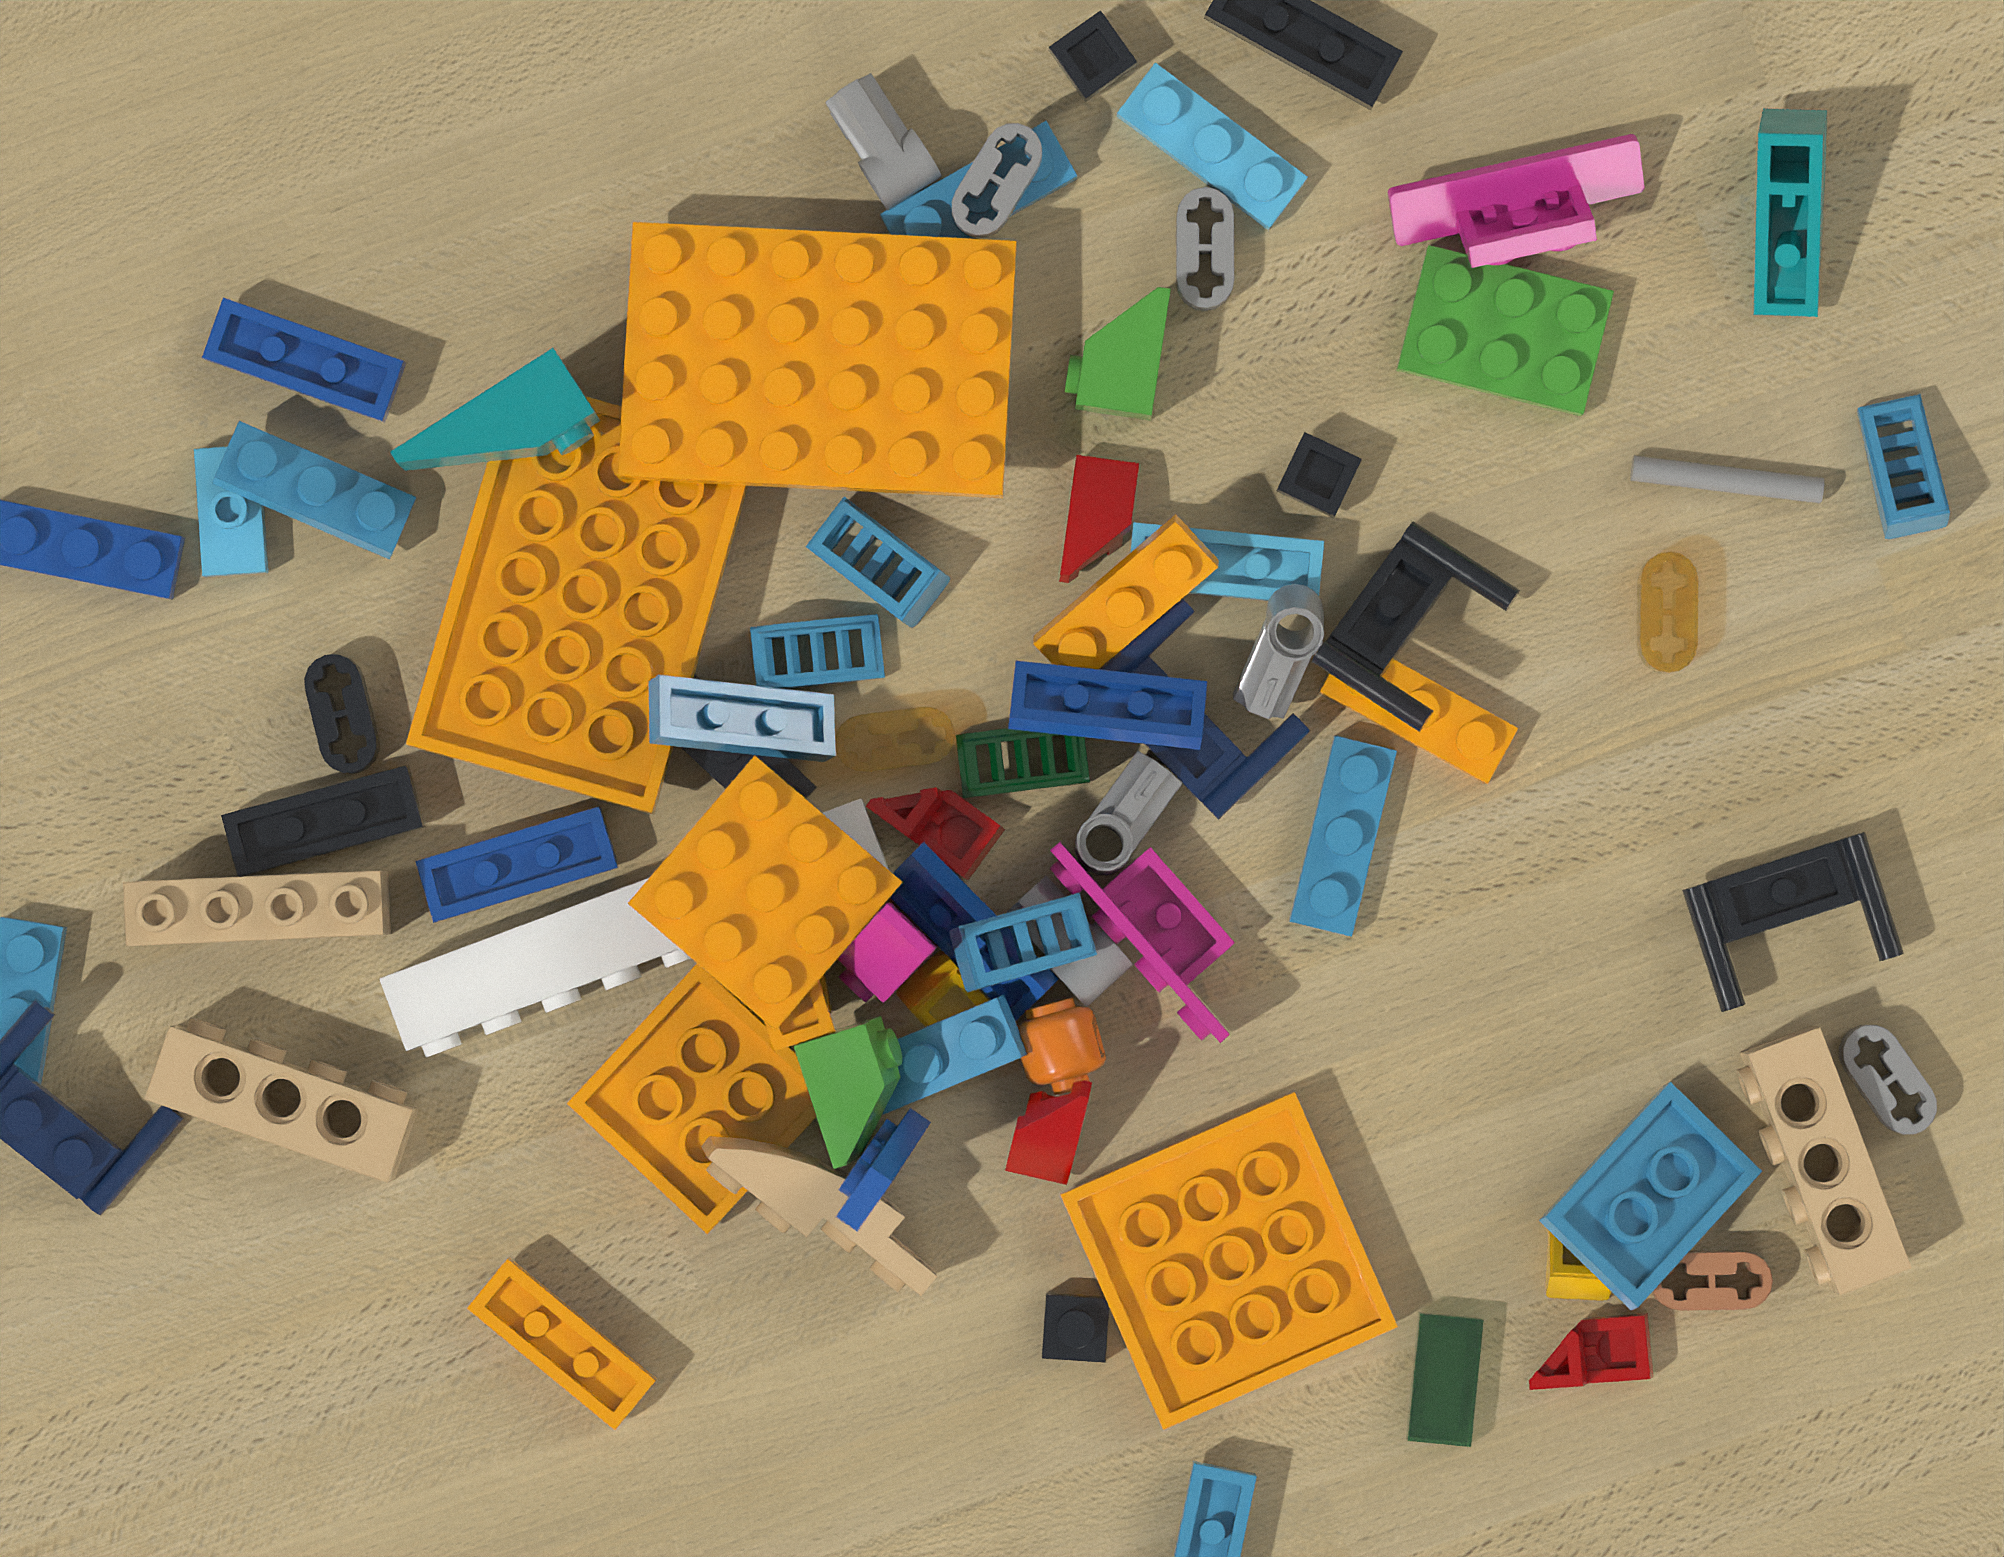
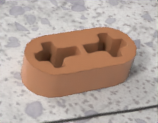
M1742 1250L1689 1251L1679 1263H1682L1684 1272L1690 1275H1705V1286L1684 1287L1683 1298L1675 1299L1673 1291L1668 1287L1662 1286L1660 1283L1652 1291V1295L1658 1302L1669 1309L1679 1311L1746 1310L1755 1308L1766 1300L1771 1292L1773 1279L1771 1270L1766 1262L1751 1252ZM1746 1262L1747 1270L1759 1276L1758 1285H1751L1747 1288V1297L1738 1298L1737 1290L1731 1286H1715V1275L1735 1274L1737 1263Z

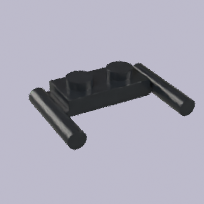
M1412 521L1399 542H1397L1351 605L1329 638L1321 645L1312 662L1418 732H1421L1434 711L1382 677L1444 592L1452 577L1504 611L1510 608L1520 590Z
M1865 832L1825 843L1682 890L1721 1012L1746 1004L1726 943L1857 901L1861 902L1879 961L1904 954Z

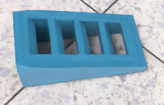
M1918 394L1858 407L1859 423L1885 539H1894L1946 527L1950 517V509L1921 395ZM1907 421L1912 423L1913 431L1880 438L1878 436L1877 428ZM1917 446L1918 455L1887 462L1884 460L1883 453ZM1920 472L1923 474L1924 481L1891 488L1889 479ZM1928 498L1929 504L1897 510L1896 504Z
M845 496L806 545V548L911 628L919 623L950 581L948 575ZM856 521L863 528L842 556L839 557L833 550ZM877 537L883 543L862 571L859 572L854 568L855 564ZM898 553L904 559L883 587L880 588L875 584V581ZM917 570H920L922 574L900 602L895 600Z
M878 614L750 627L756 686L789 689L885 678ZM861 630L865 667L852 668L848 631ZM835 633L839 669L827 670L823 634ZM810 635L814 672L801 673L797 637ZM784 638L788 674L775 675L772 639Z
M1080 893L962 925L949 932L964 988L967 992L1097 955ZM1060 912L1071 949L1060 951L1050 916ZM1028 921H1036L1045 953L1043 957L1036 958L1026 925ZM1008 927L1010 928L1020 962L1011 966L1000 931ZM983 934L994 969L990 972H985L976 941V936Z

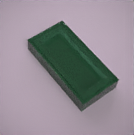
M1418 1312L1406 1433L1407 1441L1471 1447L1484 1319Z

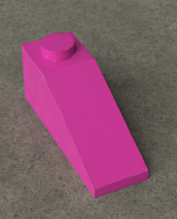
M887 903L837 958L846 967L838 977L865 1003L873 995L884 1003L937 946L892 903Z

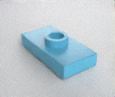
M227 447L194 449L202 576L215 577L269 573L264 506L212 484Z

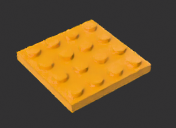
M1294 1091L1060 1193L1163 1430L1398 1327Z

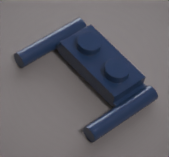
M1182 598L1099 670L1169 677L1149 656L1195 611ZM1204 713L1200 750L1151 744L1144 745L1219 820L1288 754L1310 730L1292 713L1246 757Z
M34 999L0 1039V1139L76 1199H81L86 1206L101 1216L184 1117L177 1110L161 1105L125 1149L119 1148L118 1145L14 1064L55 1016L45 1004L38 999Z

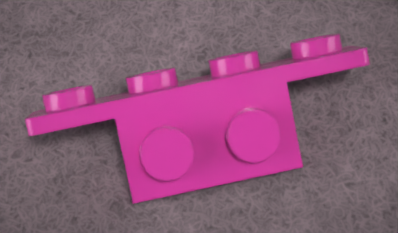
M1628 134L1389 188L1387 194L1393 234L1397 245L1405 246L1459 234L1471 267L1474 268L1483 265H1502L1515 258L1546 251H1565L1578 244L1596 241L1595 220L1589 205L1639 194L1644 191L1645 187L1640 144L1634 134Z
M1062 842L1057 843L1050 850L1058 859L1050 867L1055 876L1072 895L1084 889L1100 907L1092 915L1093 919L1116 944H1119L1127 937L1143 957L1134 965L1159 993L1169 985L1182 999L1185 1005L1177 1011V1014L1201 1041L1210 1033L1220 1043L1230 1035L1229 1032L1189 988L1188 984L1235 944L1230 936L1151 847L1102 889Z

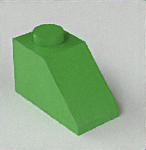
M1157 287L1085 340L1083 356L1070 354L1065 392L1077 394L1075 410L1151 420L1171 289Z
M881 1016L837 1029L833 1033L794 1046L833 1169L846 1166L862 1156L901 1077L897 1067L902 1064L900 1044L894 1031L891 1028L885 1029Z

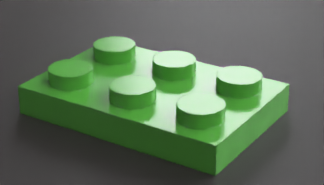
M1428 245L1396 371L1582 416L1614 291L1508 264L1483 265L1472 268L1467 254Z

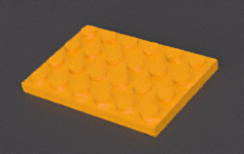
M633 222L618 460L619 479L1003 499L1017 241Z
M586 397L600 421L590 427L594 434L593 437L577 449L565 455H561L558 449L544 456L487 462L406 744L410 747L654 814L674 746L649 744V681L658 675L684 678L694 677L748 486L619 479L618 460L622 406Z

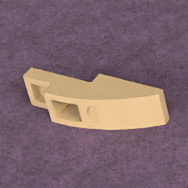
M709 1136L701 1146L707 1158L712 1161L706 1171L734 1194L742 1186L761 1201L755 1210L782 1233L785 1234L793 1226L807 1237L821 1219L824 1218L827 1221L821 1227V1230L848 1253H851L858 1245L873 1257L875 1261L869 1268L895 1291L900 1292L906 1284L922 1296L937 1278L929 1263L892 1234L905 1216L898 1206L884 1195L858 1231H855L836 1217L848 1199L846 1195L838 1190L849 1175L840 1168L833 1169L832 1164L806 1153L776 1144L744 1138Z

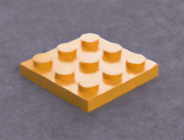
M754 756L632 897L628 905L776 1030L900 886L902 881L760 759Z
M698 964L686 974L567 1103L706 1234L717 1225L748 1191L742 1186L734 1194L706 1171L712 1163L701 1147L709 1136L744 1138L788 1148L816 1118L796 1052L790 1047L773 1051L765 1023Z

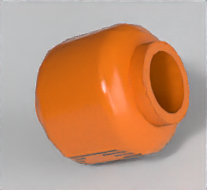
M1071 997L1024 1010L1027 1020L1021 1022L1017 1027L1027 1055L1021 1057V1061L1029 1082L1035 1085L1051 1084L1054 1096L1071 1092L1073 1082L1081 1080L1090 1081L1088 1073L1094 1072L1104 1065L1106 1055L1095 1014L1090 1008L1076 1006L1074 998Z

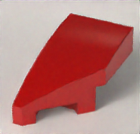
M1076 455L1059 582L1070 583L1078 577L1081 569L1106 553L1109 556L1122 547L1123 536L1131 530L1139 463Z
M933 787L922 789L919 793L891 798L877 797L870 799L865 806L919 846L925 842L948 867L966 880L971 878L1005 831L1001 825L951 789L941 791L939 788Z
M1086 1080L1073 1082L1071 1093L1058 1097L1048 1095L1043 1090L1029 1095L1025 1115L1017 1118L1005 1171L1064 1185L1068 1184L1092 1082Z
M1648 1313L1583 1318L1571 1329L1555 1351L1529 1379V1390L1581 1387L1589 1383L1647 1380L1653 1378Z

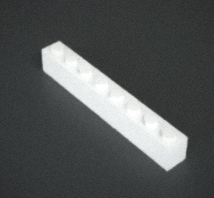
M858 799L823 812L827 818L889 870L863 799ZM647 878L382 977L379 980L406 1051L422 1046L425 1057H429L461 1045L462 1043L458 1035L460 1031L482 1024L485 1034L488 1035L522 1022L518 1010L542 1001L547 1013L581 1000L578 990L580 986L602 979L605 990L642 977L637 966L639 964L662 957L667 968L691 958L628 905L632 897L649 879Z

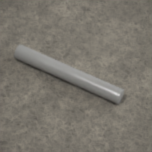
M1633 456L1630 480L1637 482L1821 503L1824 492V478L1642 456Z

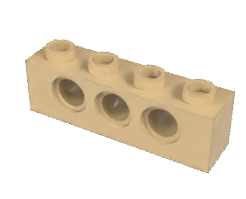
M389 871L123 882L126 946L391 934Z
M190 1017L187 1027L181 1025L169 1026L144 1098L145 1100L386 1183L395 1179L419 1107L405 1103L407 1091L376 1080H371L368 1090L344 1082L348 1071L311 1059L308 1069L284 1061L287 1053L286 1049L261 1040L251 1038L248 1048L224 1040L227 1029ZM219 1058L232 1061L239 1070V1084L235 1091L229 1095L217 1092L209 1082L210 1067ZM279 1079L289 1080L299 1089L300 1105L292 1115L279 1114L272 1108L269 1102L270 1088ZM339 1100L352 1102L360 1111L361 1124L358 1131L352 1136L340 1135L330 1125L329 1112L332 1106Z
M1811 1025L1740 1052L1745 1067L1736 1070L1738 1081L1750 1106L1756 1103L1760 1104L1768 1127L1760 1129L1759 1135L1771 1164L1774 1166L1782 1163L1790 1187L1782 1189V1196L1795 1226L1802 1223L1806 1225L1813 1247L1805 1249L1804 1252L1817 1285L1828 1283L1830 1291L1842 1295L1911 1269L1912 1267L1821 1028ZM1794 1084H1803L1812 1096L1811 1109L1803 1118L1790 1120L1781 1108L1782 1095L1788 1087ZM1826 1144L1834 1154V1168L1825 1178L1813 1180L1807 1175L1804 1168L1805 1155L1813 1146ZM1849 1204L1857 1214L1856 1229L1845 1239H1834L1827 1229V1217L1836 1206Z

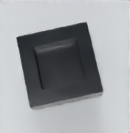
M1101 10L1053 43L1048 49L1085 102L1135 68L1138 63Z
M1304 432L1276 491L1334 518L1362 459Z
M1046 1293L1042 1359L1106 1363L1109 1305L1106 1298L1102 1296Z

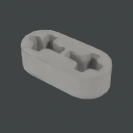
M1008 123L996 128L988 137L956 189L952 199V217L957 227L964 234L974 238H988L998 233L1008 221L1035 177L1042 162V144L1037 134L1029 127L1019 123ZM1017 137L1024 139L1027 142L1025 154L1031 158L1030 162L1026 166L1015 163L1005 179L997 176L995 173L1003 159V154L996 149L997 145L1001 141L1012 144ZM991 182L999 187L991 202L992 209L998 214L993 221L982 217L976 225L972 224L967 220L969 208L963 204V201L968 195L976 199L981 197Z
M1203 187L1194 189L1186 194L1178 206L1176 215V286L1178 294L1185 304L1196 310L1208 311L1224 304L1232 292L1234 283V213L1232 204L1226 195L1217 189ZM1199 201H1210L1212 212L1222 213L1223 222L1213 223L1211 244H1199L1198 224L1187 222L1186 214L1196 212ZM1199 254H1211L1212 275L1222 276L1223 286L1213 287L1210 298L1199 297L1198 287L1187 285V276L1197 275Z
M1859 1025L1850 1029L1843 1036L1840 1043L1839 1060L1843 1069L1879 1121L1887 1129L1903 1135L1917 1134L1924 1131L1934 1120L1937 1112V1100L1932 1089L1896 1037L1888 1029L1878 1025ZM1861 1037H1864L1869 1042H1877L1879 1040L1883 1042L1885 1048L1880 1051L1878 1056L1889 1073L1882 1078L1871 1065H1856L1853 1058L1861 1052L1856 1043ZM1893 1081L1896 1082L1900 1090L1905 1094L1912 1095L1918 1093L1920 1095L1921 1101L1915 1106L1916 1113L1918 1114L1915 1121L1911 1122V1120L1903 1116L1895 1119L1892 1117L1890 1111L1896 1107L1897 1101L1887 1086Z

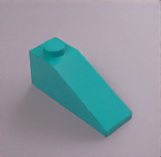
M1763 108L1758 131L1754 315L1818 317L1826 170L1827 110Z
M551 348L393 449L390 453L404 471L544 456L558 449L561 455H565L593 437L594 434L590 427L598 423L600 419L555 349Z

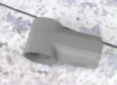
M871 73L843 87L825 102L834 121L861 160L858 164L887 210H890L942 177L937 165L912 128L907 130Z
M1291 584L1276 590L1268 600L1266 618L1233 691V700L1242 704L1248 712L1267 719L1272 717L1284 719L1311 656L1318 651L1323 642L1324 610L1322 601L1315 591L1304 585ZM1291 614L1303 615L1311 621L1307 627L1297 631L1287 630L1279 622L1282 618Z
M1137 751L1088 820L1081 825L1075 839V854L1078 862L1086 871L1095 875L1108 876L1118 872L1126 865L1131 854L1183 783L1158 762ZM1108 828L1120 837L1122 852L1116 859L1109 862H1100L1088 853L1086 838L1093 830Z
M1045 876L1006 913L1063 898L1065 895ZM1061 912L1050 915L1060 951L1071 949ZM1036 921L1026 922L1031 942L1036 944L1044 953ZM1089 922L1088 924L1097 955L1051 968L1086 1007L1134 965L1096 922L1092 925Z

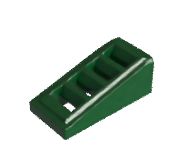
M1008 728L956 735L963 798L1090 783L1085 737L1064 735L1069 772L1056 774L1052 737L1061 736L1059 734ZM1039 738L1043 775L1031 777L1026 740ZM1014 741L1018 778L1005 780L1001 743ZM988 744L993 782L980 783L976 746Z

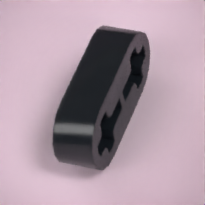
M338 654L324 655L317 658L308 667L304 677L306 697L319 750L324 761L332 769L347 774L360 773L368 769L376 761L380 750L379 735L365 678L360 667L352 659ZM331 665H335L338 673L350 674L352 684L342 688L346 709L336 711L334 698L331 693L319 692L318 682L327 678L326 668ZM348 717L352 733L357 736H365L367 741L366 747L357 750L358 761L354 763H349L346 755L335 754L333 751V743L342 740L339 719Z

